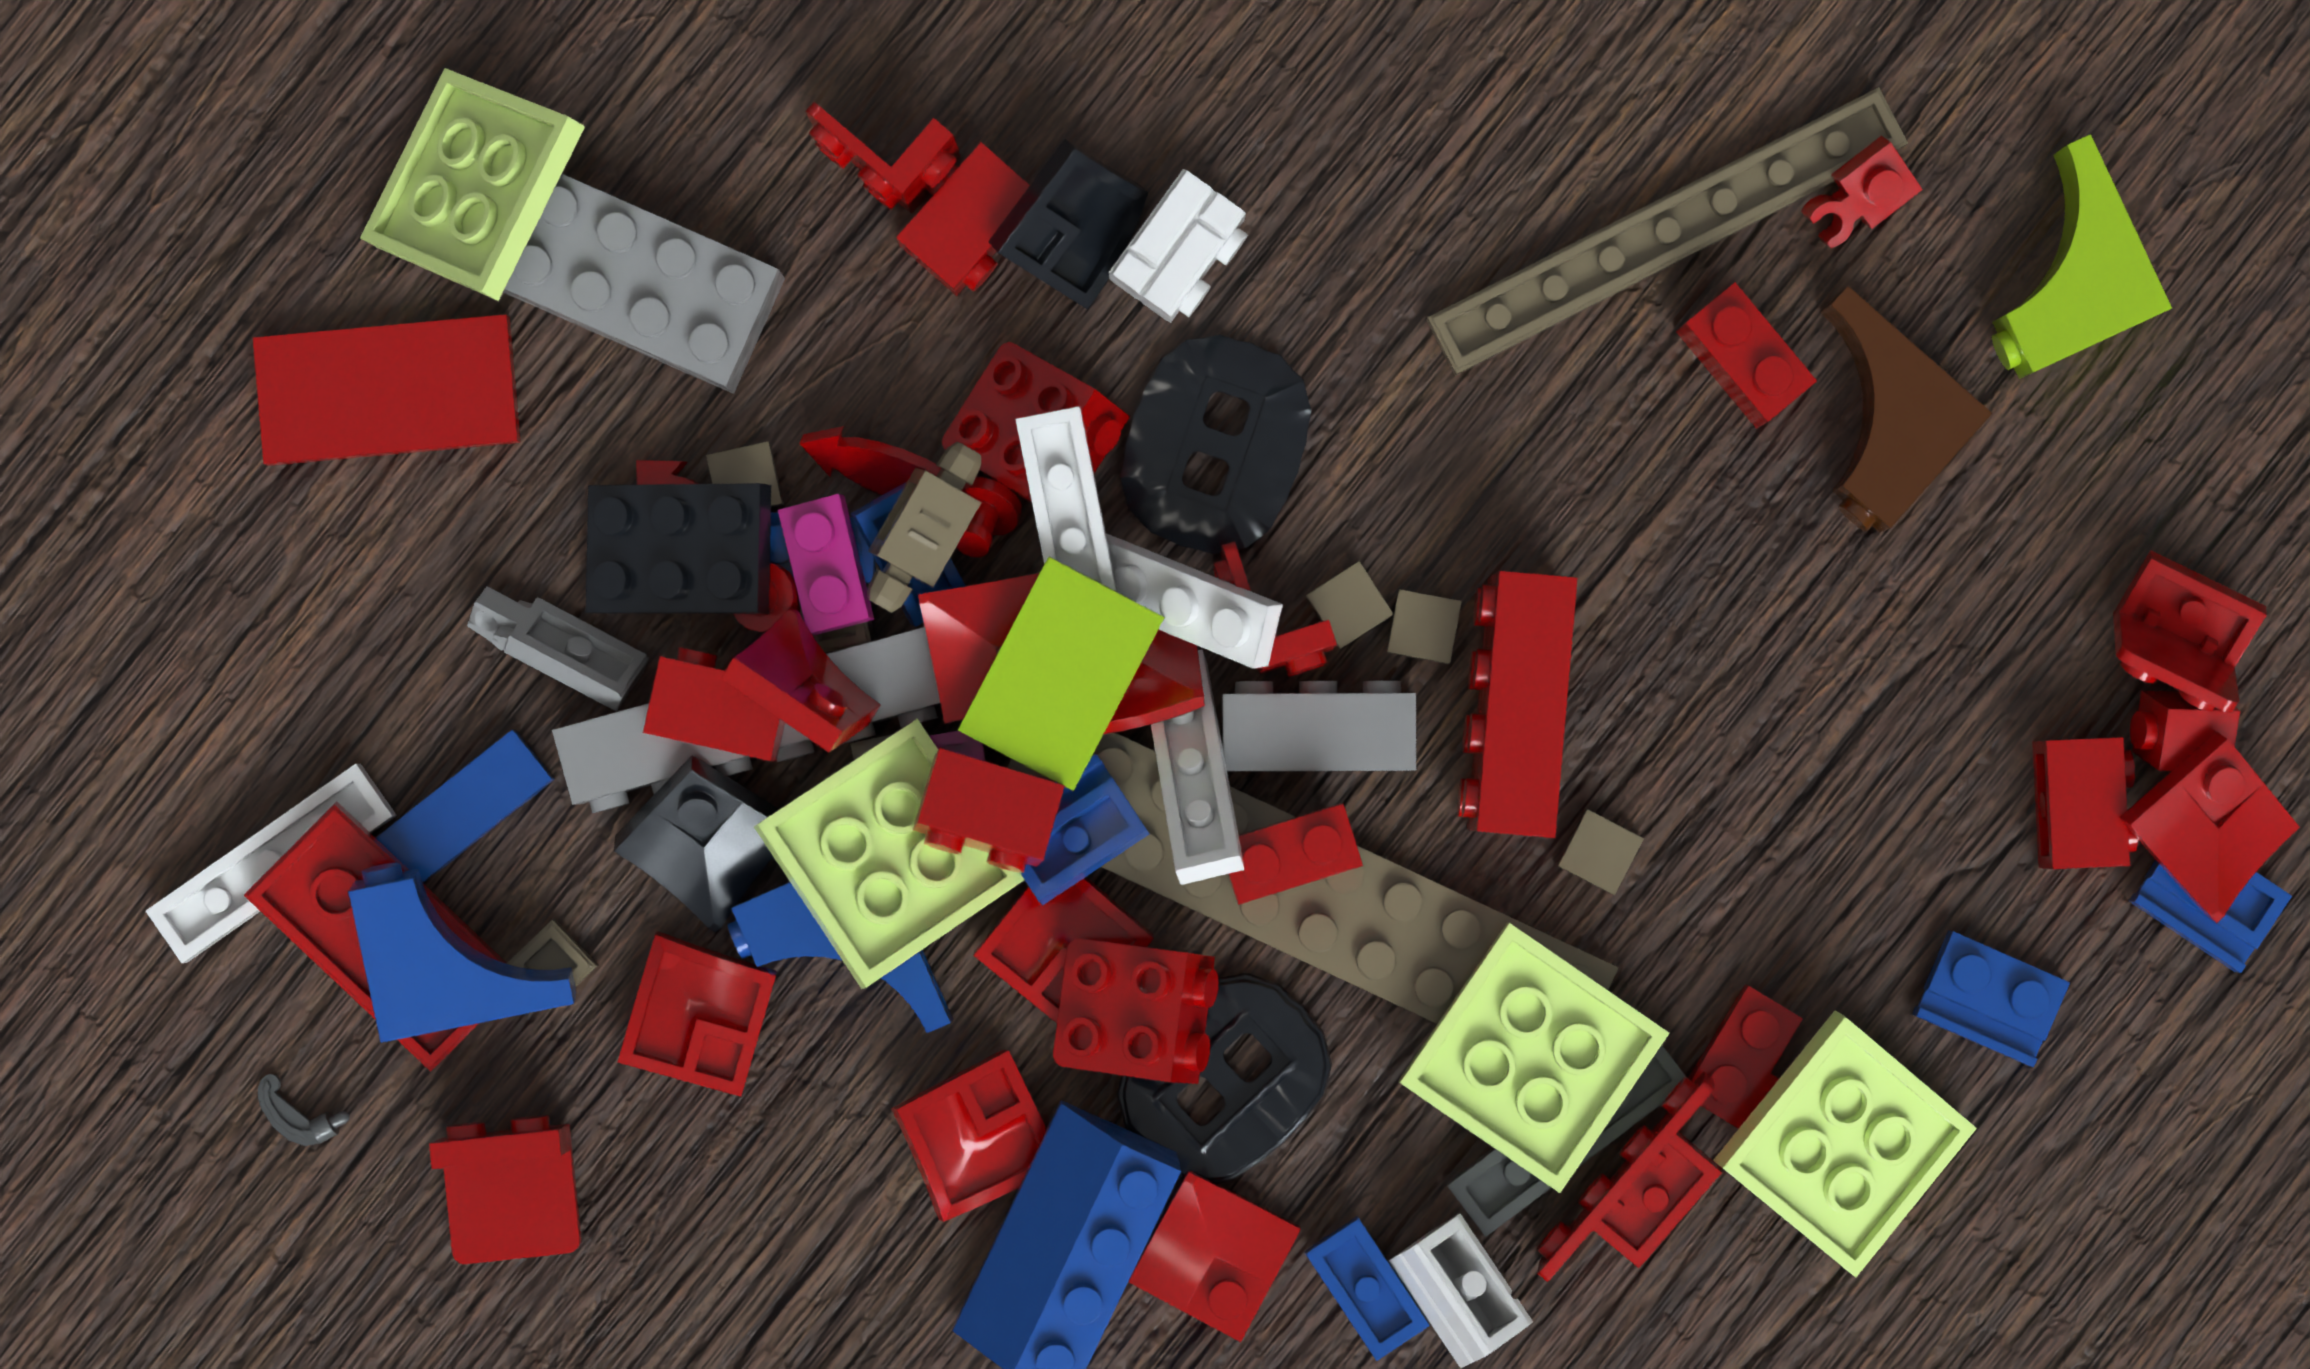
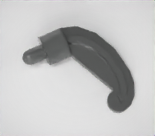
M268 1074L260 1080L258 1100L261 1109L273 1128L291 1142L303 1146L323 1143L338 1135V1127L347 1123L350 1119L348 1112L341 1111L333 1116L329 1112H325L310 1120L277 1093L281 1087V1080L277 1075Z

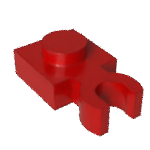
M1881 135L1831 174V177L1840 188L1832 195L1825 194L1813 197L1804 205L1801 212L1813 224L1824 215L1833 213L1831 225L1823 230L1818 237L1829 248H1834L1848 239L1853 230L1854 222L1860 218L1864 224L1873 229L1923 189L1893 144Z

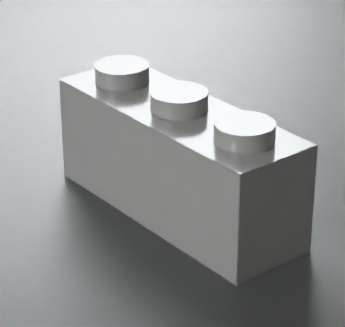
M1272 681L1235 682V694H1222V747L1227 771H1415L1416 693H1401V681H1363V693H1337V681H1299V694H1273Z

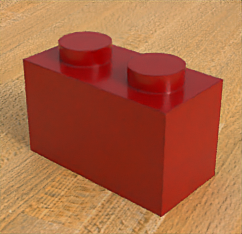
M980 142L896 237L897 242L904 251L955 296L965 286L974 292L985 282L998 265V262L992 258L996 250L988 241L1030 185Z
M1736 282L1676 331L1756 429L1769 422L1817 382L1815 377Z
M679 647L676 660L660 656L643 733L767 761H777L785 722L723 681L721 677L725 670L715 668L716 655Z
M2124 738L2032 741L2039 868L2073 869L2130 866L2129 852L2137 850L2138 839L2119 817L2127 811L2126 788H2132L2134 785L2135 765L2132 752L2124 750Z
M939 748L932 762L913 830L926 834L924 844L932 848L953 854H961L963 846L988 852L986 862L993 866L1024 873L1026 864L1037 867L1044 860L1065 785Z
M1339 803L1240 834L1239 841L1245 870L1229 873L1228 876L1236 902L1240 905L1363 866L1344 804Z

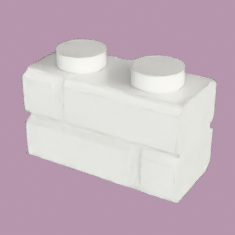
M1183 169L1111 268L1109 279L1170 323L1179 311L1190 317L1211 287L1202 280L1216 260L1227 265L1247 238L1248 234L1240 229V226L1245 221L1246 213L1220 193L1215 192L1192 173Z
M1461 1214L1435 1227L1388 1260L1460 1368L1486 1357L1533 1323V1320L1520 1301L1512 1298V1289Z

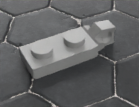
M486 586L475 601L467 625L492 642L498 649L504 650L506 654L616 712L644 673L649 660L646 657L647 654L539 597L533 603L521 600L516 602Z

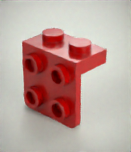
M813 102L805 111L813 125L808 134L816 141L815 146L841 169H844L850 161L861 170L857 176L864 182L863 187L891 211L900 203L912 214L929 193L934 195L958 168L955 163L961 155L954 135L935 118L930 121L892 166H889L817 103Z
M1007 342L999 347L942 438V446L946 450L955 442H959L981 455L980 472L1005 485L1032 504L1016 419L1080 406L1093 472L1095 473L1106 454L1118 443L1121 431L1130 416L1095 388L1020 346Z
M1235 541L1222 545V560L1213 563L1215 577L1236 587L1251 591ZM1326 620L1276 636L1269 665L1258 668L1259 674L1285 666L1288 677H1292L1325 666L1327 660L1324 653L1331 652L1337 645L1330 621Z
M2150 550L2113 612L2115 654L2121 660L2122 668L2133 677L2147 683H2155L2158 679L2179 689V694L2185 701L2201 710L2212 712L2216 707L2224 712L2232 713L2239 703L2235 666L2266 618V606Z
M1079 938L1072 940L1066 952L1053 1049L1054 1061L1059 1066L1172 1083L1198 1084L1200 1072L1205 1070L1210 1056V1039L1205 1034L1208 1008L1212 1007L1215 1003L1219 987L1218 974L1214 969L1215 956Z
M549 1115L529 1116L511 1119V1130L486 1132L485 1122L446 1126L447 1137H441L429 1143L431 1168L444 1169L452 1255L458 1263L474 1264L568 1254L574 1252L580 1246L581 1231L570 1123L550 1125Z

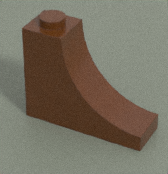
M1847 286L1838 292L1820 313L1841 335L1854 359L1862 388L1863 419L1860 437L1852 460L1832 491L1843 500L1838 508L1853 524L1866 532L1871 527H1874L1878 532H1882L1893 527L1991 416L1992 412Z

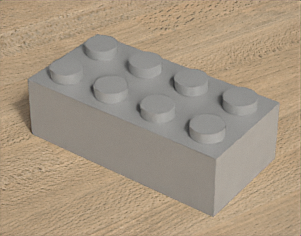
M561 174L503 293L734 394L785 278L779 269Z

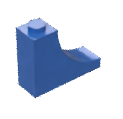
M388 863L362 870L363 880L354 881L349 889L350 902L381 1043L574 1004L577 991L572 967L556 970L520 968L492 959L473 949L461 940L438 915L423 886L419 869L402 872L400 863Z
M791 882L731 908L736 921L729 923L728 929L734 945L742 959L752 956L757 967L777 960L804 956L826 957L843 961ZM923 949L881 977L882 980L893 987L908 1002L920 1019L926 1033L943 1027L954 1020Z

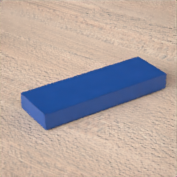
M512 729L377 836L376 839L409 870L419 869L422 883L424 884L554 781L555 778L517 730Z

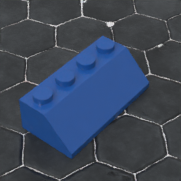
M1061 1100L955 1321L953 1332L1002 1369H1087L1181 1173L1177 1152Z

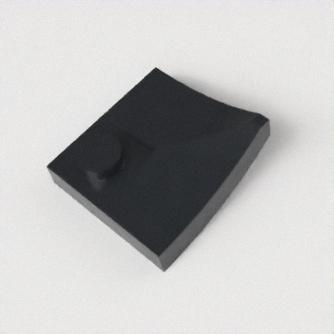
M1064 139L988 242L999 254L1088 310L1108 281L1109 271L1126 249L1141 216L1148 192L1134 180L1110 168L1067 139Z
M692 755L615 835L614 852L654 878L685 904L708 929L716 933L732 912L731 908L736 906L752 882L773 858V855L754 826L780 809Z

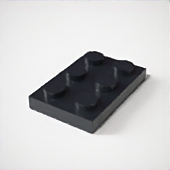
M762 483L588 485L586 613L769 614L771 485Z

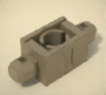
M959 442L949 446L937 462L936 466L941 468L937 476L926 470L914 469L868 552L884 560L887 564L883 571L876 569L868 586L867 599L891 613L902 606L913 590L908 587L912 577L934 587L981 504L978 500L962 492L966 483L969 485L973 484L981 467V455Z

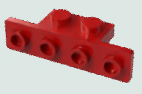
M1703 1071L1694 1082L1686 1076L1682 1078L1661 1104V1107L1667 1111V1114L1652 1131L1645 1125H1642L1624 1145L1619 1155L1626 1161L1610 1179L1601 1173L1584 1191L1578 1203L1585 1209L1568 1227L1560 1221L1551 1229L1536 1250L1543 1256L1538 1265L1537 1274L1548 1282L1592 1231H1595L1636 1267L1640 1268L1722 1174V1168L1679 1132L1715 1089L1714 1079Z

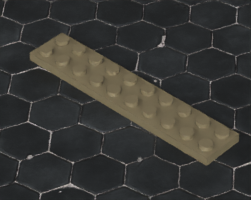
M1114 732L1103 734L1093 755L1097 754L1150 833L1101 866L1102 868L1436 1024L1445 1014L1507 922L1607 990H1609L1617 973L1618 967L1359 846L1357 848L1363 864L1361 867L1240 905L1236 902L1228 874L1181 885L1174 866L1155 751ZM1011 759L1007 767L1015 771H1019L1025 774H1029L1035 777H1039L1054 782L1046 776L1026 767L1025 765L1013 759ZM1230 786L1238 835L1295 817Z

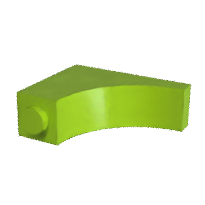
M2091 134L2066 145L2053 155L2063 184L2065 220L2059 248L2051 267L2031 295L2008 314L1993 321L1997 331L1996 334L1992 335L1996 354L2007 370L2015 369L2019 379L2172 309Z

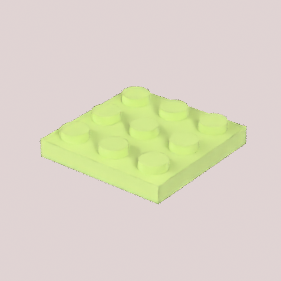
M444 68L360 239L383 251L499 301L585 126L569 116Z
M918 718L754 826L861 989L867 988L1024 881V878L1018 872L1005 870L987 863L988 852L963 846L961 854L941 851L925 845L926 834L913 830L932 762L938 751V748Z
M1507 922L1399 1079V1083L1561 1193L1670 1033Z
M1835 1010L1713 1161L1839 1265L1857 1277L1977 1128L1848 1018Z

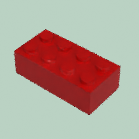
M1498 571L1488 578V585L1483 584L1482 588H1477L1474 626H1484L1483 648L1471 652L1468 689L1479 690L1477 714L1466 715L1463 732V753L1473 754L1471 779H1460L1457 802V816L1468 817L1467 830L1546 838L1556 837L1578 579L1576 577Z

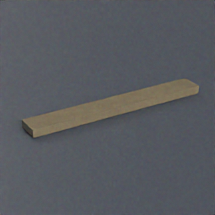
M1878 87L1427 317L1426 321L1454 376L1834 183L1835 181L1831 174L1881 135L1889 140L1896 150L1905 147L1908 142Z

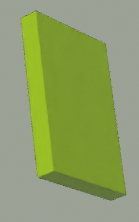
M1049 556L958 731L1074 791L1165 617Z

